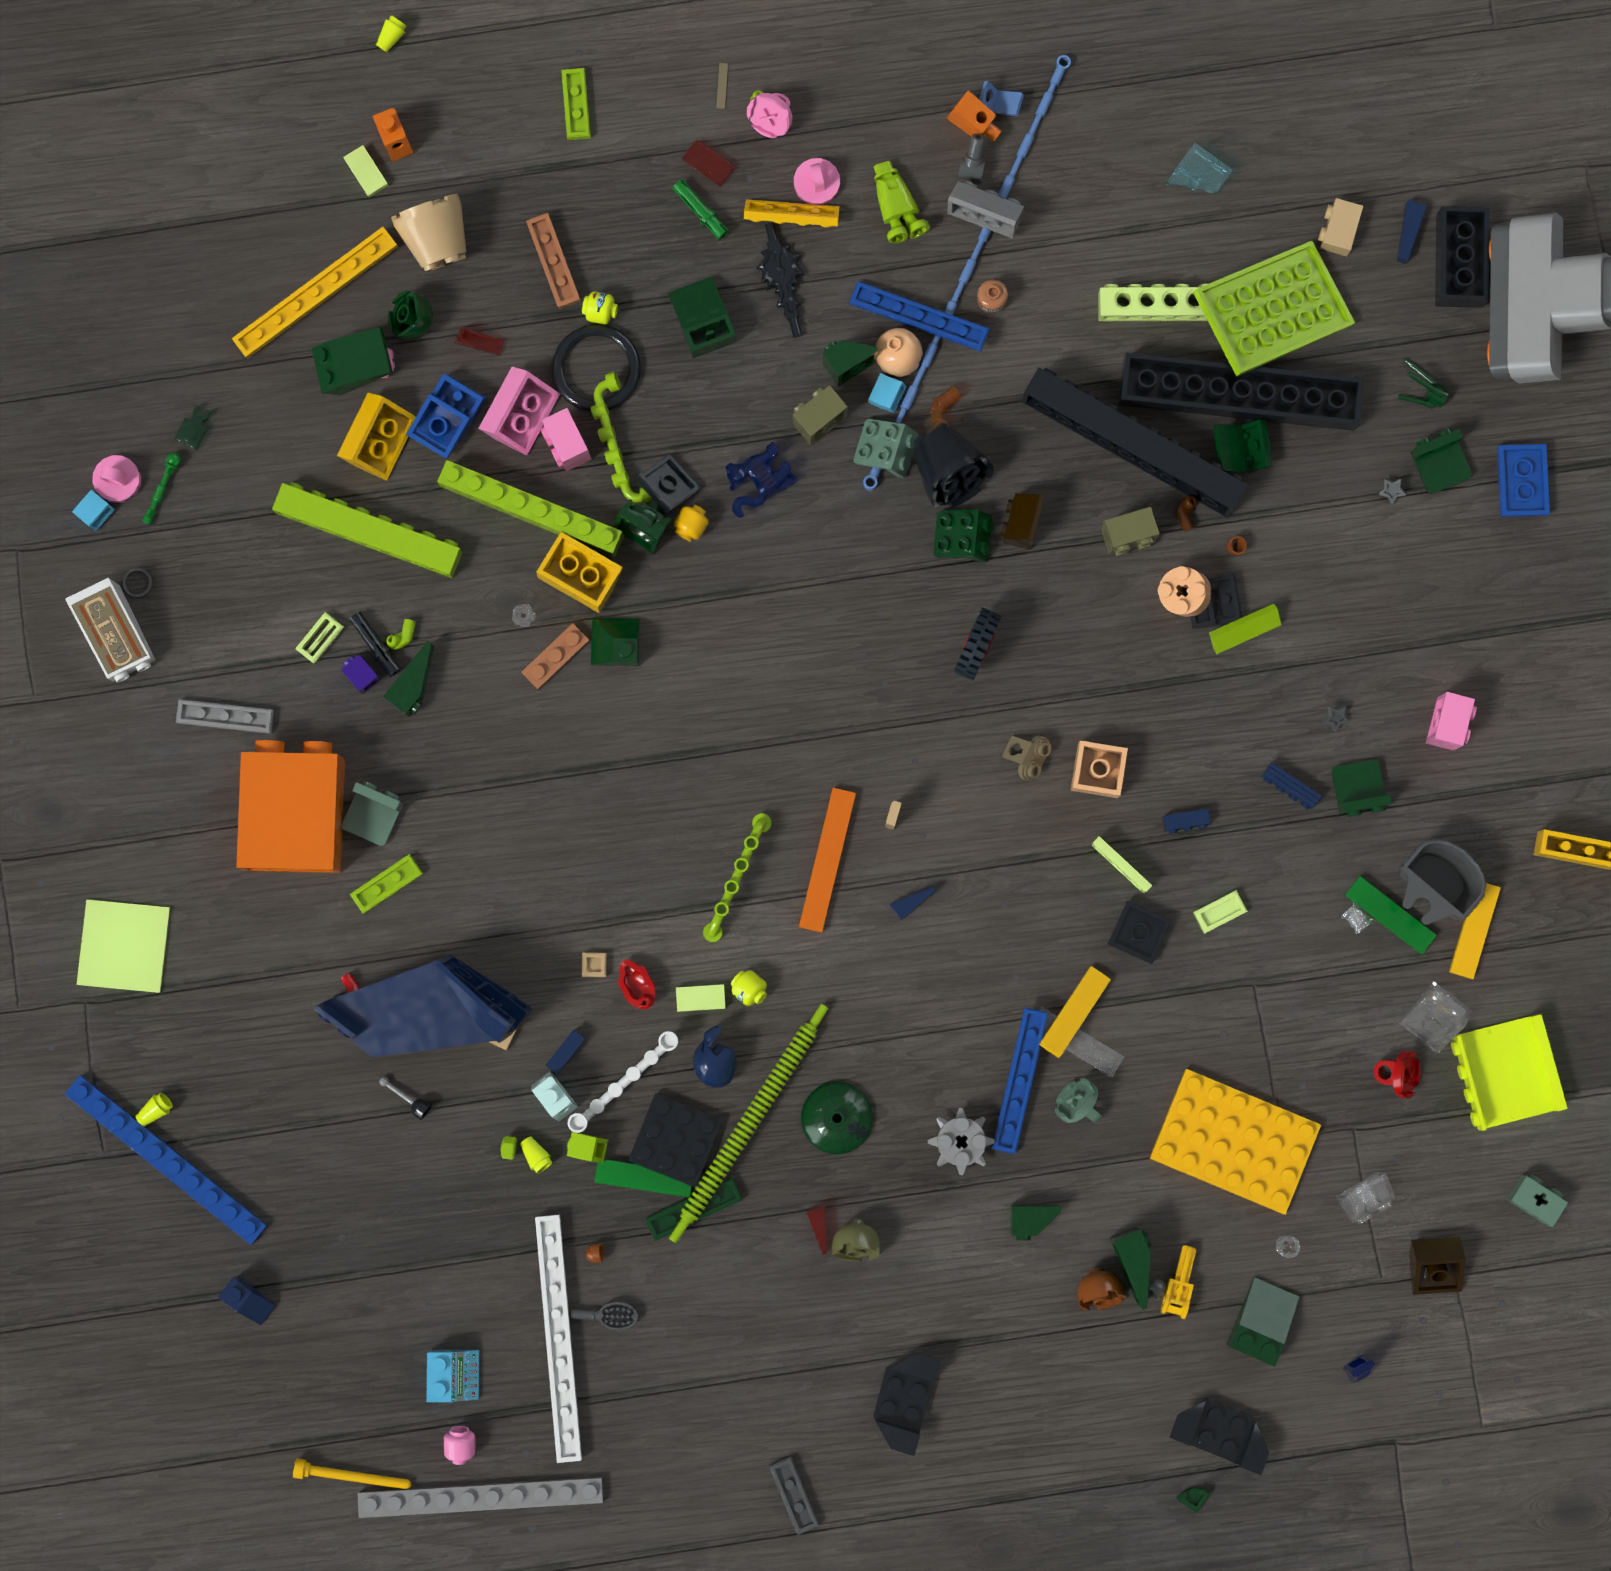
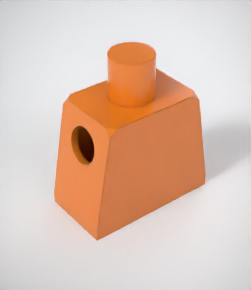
M969 90L946 118L971 137L972 134H983L994 142L1002 132L991 123L996 114Z
M390 108L372 116L392 162L414 154L395 108ZM396 143H402L399 147H392Z

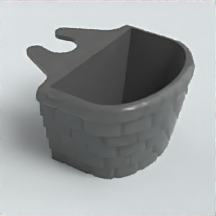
M1440 839L1424 841L1399 867V877L1407 883L1403 907L1406 909L1411 908L1418 898H1424L1430 903L1429 912L1421 919L1425 925L1445 917L1464 922L1485 896L1486 882L1479 864L1466 850L1450 841Z

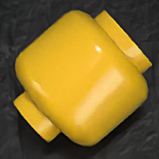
M693 505L692 508L689 506L683 507L673 523L676 528L675 533L689 542L692 539H699L709 524L707 517L704 516L706 511L697 505Z

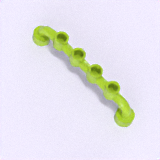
M614 371L605 374V380L596 386L594 391L595 405L591 406V412L595 420L600 419L602 428L598 429V435L602 443L607 441L609 451H606L604 454L608 465L614 464L616 473L611 475L615 488L621 487L624 496L628 500L631 499L632 502H643L648 505L653 499L642 487L640 488V493H634L630 488V480L624 468L621 451L617 445L615 430L611 425L608 407L603 399V393L606 389L609 388L611 393L621 390L619 378Z
M760 813L753 818V830L744 841L745 848L741 857L734 863L735 870L731 879L725 883V892L721 901L715 905V915L712 922L704 927L703 935L709 942H717L721 939L723 931L720 925L723 918L729 913V905L733 896L739 891V882L743 874L749 869L748 862L753 851L759 846L758 840L761 833H766L771 828V819L766 814Z

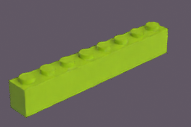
M446 460L437 481L440 487L557 535L563 532L583 545L614 558L624 538L623 532L448 460Z
M290 482L287 485L282 483L272 508L276 514L453 578L462 555V550L458 547V543L449 539H445L444 542L435 539L436 535L427 531H423L420 534L413 531L414 527L405 523H401L400 526L391 523L392 519L380 514L378 518L369 515L370 511L358 506L356 509L347 507L348 503L340 499L334 498V501L325 499V494L312 490V493L303 491L304 487L299 484Z

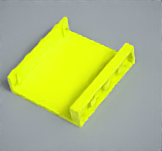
M1542 1014L1452 1036L1451 1049L1454 1056H1458L1460 1063L1457 1066L1458 1074L1461 1080L1464 1079L1466 1085L1464 1096L1467 1103H1471L1473 1111L1470 1113L1472 1124L1474 1127L1477 1126L1478 1130L1484 1131L1487 1130L1486 1128L1552 1111L1568 1109Z

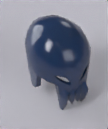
M719 1024L711 1027L704 1033V1040L696 1048L693 1055L695 1074L701 1082L712 1088L724 1087L730 1084L737 1066V1059L734 1056L733 1049L727 1048L726 1045L716 1044L711 1049L723 1028Z

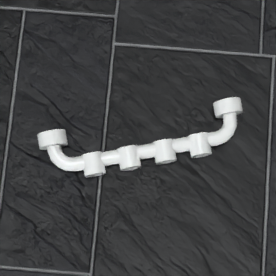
M669 1031L662 1033L659 1037V1045L655 1049L647 1051L644 1058L636 1066L628 1068L626 1075L617 1083H612L608 1087V1091L599 1099L593 1100L586 1111L582 1114L575 1113L569 1117V1129L575 1133L583 1132L587 1128L588 1121L594 1115L602 1113L605 1110V1106L614 1097L621 1096L623 1089L632 1081L639 1080L641 1073L650 1065H655L664 1052L672 1051L677 1047V1035Z

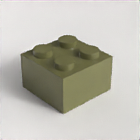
M830 385L825 389L820 387L812 394L813 399L808 403H800L793 410L795 412L793 414V425L810 446L848 417V406Z
M1151 507L1107 519L1101 527L1109 556L1115 554L1116 557L1129 554V550L1138 547L1139 550H1144L1152 547V543L1155 542L1159 535Z

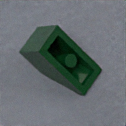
M1011 1205V1235L1016 1236V1240H1031V1236H1037L1061 1212V1206Z

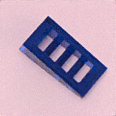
M1361 1356L1345 1365L1343 1369L1350 1381L1357 1383L1374 1371L1375 1364L1373 1360Z

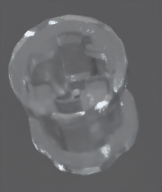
M1357 902L1340 915L1342 919H1346L1354 928L1355 934L1361 932L1372 922L1371 918H1367L1360 911Z
M1282 1235L1275 1242V1249L1281 1256L1294 1258L1300 1252V1243L1294 1237ZM1285 1241L1292 1242L1290 1245L1292 1250L1290 1252L1287 1250L1283 1251L1285 1248L1283 1243Z

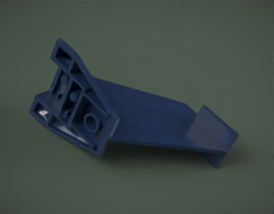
M449 955L333 999L330 998L318 1004L314 1010L319 1013L318 1016L322 1020L337 1026L338 1032L343 1036L351 1037L352 1039L358 1036L353 1043L371 1057L491 1041L500 1043L512 1035L532 1011V1008L511 992L453 955Z

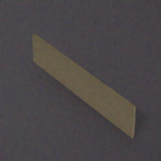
M719 63L716 109H725L728 63Z

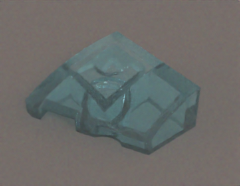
M1194 143L1166 184L1169 186H1186L1192 190L1204 189L1206 192L1217 194L1230 177L1233 169Z

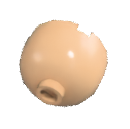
M893 328L883 333L876 342L875 347L878 349L876 360L885 373L895 375V377H903L911 374L918 368L921 356H923V350L920 341L912 332L905 328Z

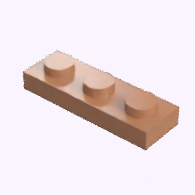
M572 623L521 673L539 690L590 641Z

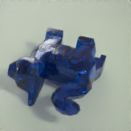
M774 442L767 446V451L764 453L753 455L740 464L729 463L725 467L727 478L731 484L729 488L731 491L741 486L747 478L751 479L758 491V495L755 498L745 495L734 500L732 510L739 518L744 516L741 509L743 505L758 507L776 493L787 490L798 482L797 477L790 472L792 467L787 460L781 463L780 469L777 471H773L769 463L778 455L779 451Z

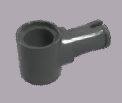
M972 134L969 151L961 160L958 178L981 183L985 167V161H983L984 158L982 156L985 142L984 135Z

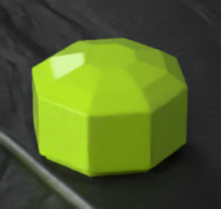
M505 1136L503 1138L500 1148L503 1159L513 1160L515 1158L517 1148L516 1137Z

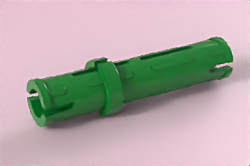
M684 179L679 180L672 190L701 220V225L703 227L706 226L718 241L725 238L730 230L719 220L717 213L707 207Z

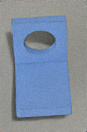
M984 81L979 100L996 115L1018 116L1024 94L1021 92L998 91L989 81ZM989 90V91H990V100H989V102L987 103V101H986V94H987V91Z

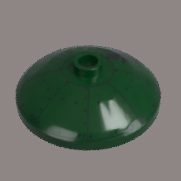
M829 1082L817 1087L806 1098L801 1111V1125L806 1138L817 1149L829 1154H845L860 1147L868 1138L873 1125V1111L869 1100L857 1087L845 1082ZM836 1113L842 1116V1120L839 1123H835L832 1120L833 1115Z

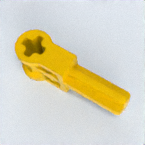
M1186 1245L1182 1247L1175 1278H1168L1166 1293L1161 1305V1313L1163 1314L1169 1312L1180 1315L1181 1319H1185L1187 1316L1194 1287L1193 1284H1189L1196 1254L1194 1247ZM1171 1303H1172V1304L1179 1305L1180 1308H1179V1307H1175V1306H1171Z

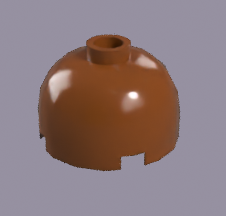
M1103 1268L1089 1270V1275L1083 1277L1077 1287L1079 1308L1085 1311H1090V1306H1097L1098 1310L1110 1308L1123 1302L1122 1298L1127 1299L1125 1287L1121 1279L1113 1272L1103 1271Z

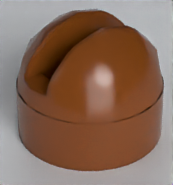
M1241 536L1230 538L1226 544L1227 552L1233 556L1241 555L1247 549V543ZM1233 541H1235V551L1233 550Z
M602 1243L592 1244L586 1248V1259L591 1263H603L604 1248Z

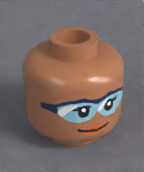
M993 279L987 280L979 287L977 303L983 311L996 313L1001 311L1007 303L1008 291L1002 282Z

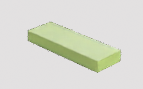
M1100 836L1095 839L1092 847L1142 893L1150 889L1152 885Z

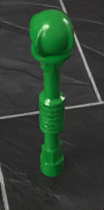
M172 452L166 457L164 476L161 483L157 485L152 497V504L142 522L148 525L152 524L158 503H161L170 475H172L174 470L178 469L177 467L181 463L179 454Z

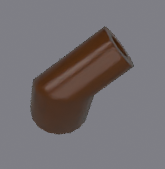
M1191 495L1182 498L1176 509V516L1184 532L1195 527L1190 515L1193 508L1197 505V501Z

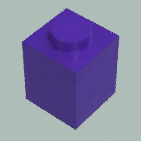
M360 655L357 657L351 656L344 662L343 665L345 667L341 669L362 694L381 680Z

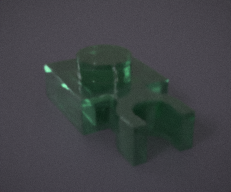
M198 405L193 410L192 420L184 418L174 437L176 441L195 450H198L207 432V428L202 425L208 421L212 414L207 410L204 416L199 417L198 412L201 408Z

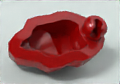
M628 959L623 960L619 968L618 985L624 993L625 999L638 1009L646 1010L651 1008L656 998L654 982L650 979L644 966H640Z

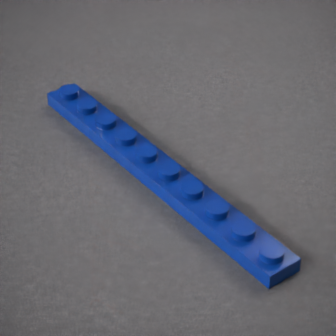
M79 1075L66 1091L65 1095L250 1245H253L268 1226L146 1126H142L136 1118L84 1076Z

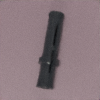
M359 611L352 615L349 621L373 652L375 661L380 662L389 677L399 673L402 668L390 653L391 649L389 646L384 645L362 612Z

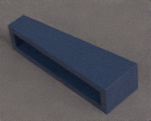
M1408 200L1405 204L1397 255L1398 262L1406 264L1409 259L1426 205Z

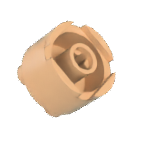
M1180 566L1164 575L1158 587V594L1161 603L1168 611L1184 617L1196 616L1202 613L1210 603L1211 585L1202 573L1189 567ZM1183 588H1187V590H1186L1187 593H1188L1187 596H1183V595H1182V594H1183V591H1182Z

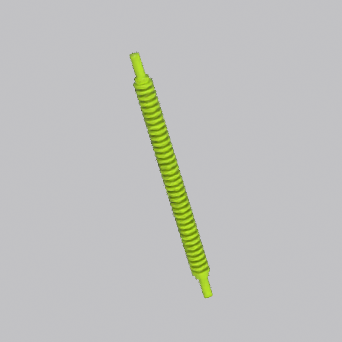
M820 1004L809 1023L800 1026L799 1029L803 1032L797 1031L796 1035L799 1038L795 1036L792 1038L796 1043H789L792 1049L789 1047L785 1049L789 1052L788 1054L783 1052L782 1056L785 1057V1060L779 1058L778 1061L782 1064L776 1063L775 1066L778 1070L772 1069L775 1075H768L772 1080H765L768 1086L764 1084L761 1086L764 1092L759 1089L758 1093L761 1097L755 1095L754 1098L758 1100L757 1103L752 1100L751 1104L754 1107L748 1106L747 1108L751 1112L745 1111L744 1115L747 1118L741 1117L744 1123L738 1122L737 1125L740 1129L736 1127L733 1129L737 1134L735 1135L731 1132L730 1136L733 1137V1140L728 1138L726 1141L730 1144L724 1143L723 1147L726 1148V1151L720 1149L719 1152L723 1155H716L720 1160L716 1161L714 1159L713 1163L716 1166H709L713 1171L707 1170L705 1173L709 1177H702L705 1183L701 1181L698 1183L702 1188L700 1189L696 1186L695 1190L698 1191V1194L692 1192L691 1195L695 1198L689 1197L688 1199L692 1203L688 1204L686 1202L685 1206L688 1209H681V1220L668 1238L677 1244L689 1224H693L695 1220L699 1219L695 1216L696 1213L701 1216L702 1212L699 1211V1208L705 1210L706 1207L702 1204L708 1205L709 1201L706 1198L712 1199L713 1197L709 1193H716L712 1188L716 1187L718 1189L720 1186L716 1182H723L720 1176L724 1178L727 1176L723 1171L725 1170L729 1173L730 1169L727 1168V1165L731 1167L734 1165L730 1162L731 1159L736 1162L737 1158L734 1157V1154L740 1156L741 1153L737 1150H744L740 1145L744 1144L746 1146L747 1142L744 1139H751L747 1134L753 1135L755 1132L751 1128H758L755 1122L758 1124L762 1122L758 1117L764 1119L765 1116L762 1114V1111L767 1114L768 1110L765 1107L771 1108L772 1106L768 1102L774 1103L775 1099L772 1096H779L775 1091L781 1092L782 1089L779 1085L783 1087L786 1085L782 1080L784 1079L788 1082L789 1078L786 1074L789 1076L793 1074L789 1070L795 1071L796 1067L793 1064L798 1066L800 1063L796 1059H803L800 1053L806 1054L803 1048H810L806 1043L812 1044L814 1042L810 1037L814 1039L817 1037L815 1035L818 1031L816 1028L829 1010L825 1005Z

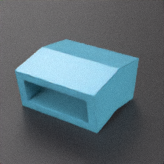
M880 373L868 403L895 413L906 386L902 381Z
M90 490L72 512L96 532L115 509L93 490Z

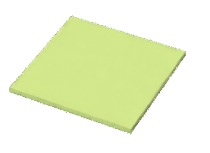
M86 900L76 985L161 993L170 907Z

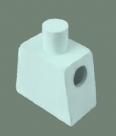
M551 1071L531 1085L532 1092L551 1117L558 1122L578 1108L577 1104Z

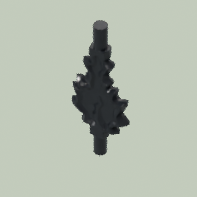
M768 223L765 225L769 240L767 243L768 249L761 252L764 259L756 268L762 271L761 283H768L766 290L776 287L775 294L779 295L777 308H784L783 315L790 323L793 338L802 336L798 320L800 317L798 307L801 304L794 296L796 288L793 285H799L796 276H804V272L797 264L801 255L791 252L790 245H782L781 241L777 238L774 223Z

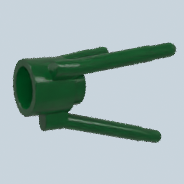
M1405 358L1404 363L1425 379H1421L1412 372L1407 374L1414 381L1428 389L1424 396L1428 400L1401 394L1398 395V398L1425 405L1433 409L1434 405L1441 408L1450 391Z

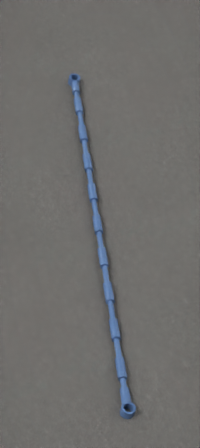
M1061 55L1057 59L1056 69L1050 80V87L1043 95L1035 113L1036 117L1028 134L1025 135L1016 154L1017 158L1010 174L1006 176L998 193L999 197L1003 199L1007 198L1011 190L1016 172L1022 159H1025L1034 140L1033 135L1041 118L1046 114L1056 86L1059 85L1064 72L1070 68L1071 60L1067 55ZM1064 60L1068 65L1061 66L1059 62ZM982 228L978 237L979 241L962 271L957 289L952 300L948 302L945 313L953 315L957 307L958 298L964 285L968 283L976 266L975 261L983 244L987 242L991 230ZM934 336L932 343H929L921 360V367L913 384L910 385L900 406L901 410L895 423L901 424L906 411H909L919 390L917 387L926 368H929L936 353L940 337ZM872 467L869 475L863 480V486L866 490L872 491L876 489L877 479L882 469ZM872 479L875 484L869 487L866 485L867 480Z

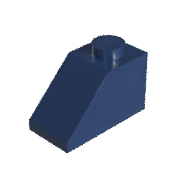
M240 1276L233 1277L218 1296L219 1299L237 1313L262 1325L276 1306V1304Z

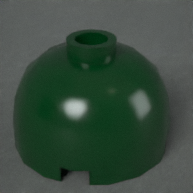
M407 290L399 293L392 302V304H395L393 312L389 311L388 313L390 332L400 338L412 340L424 336L433 323L431 304L424 296Z

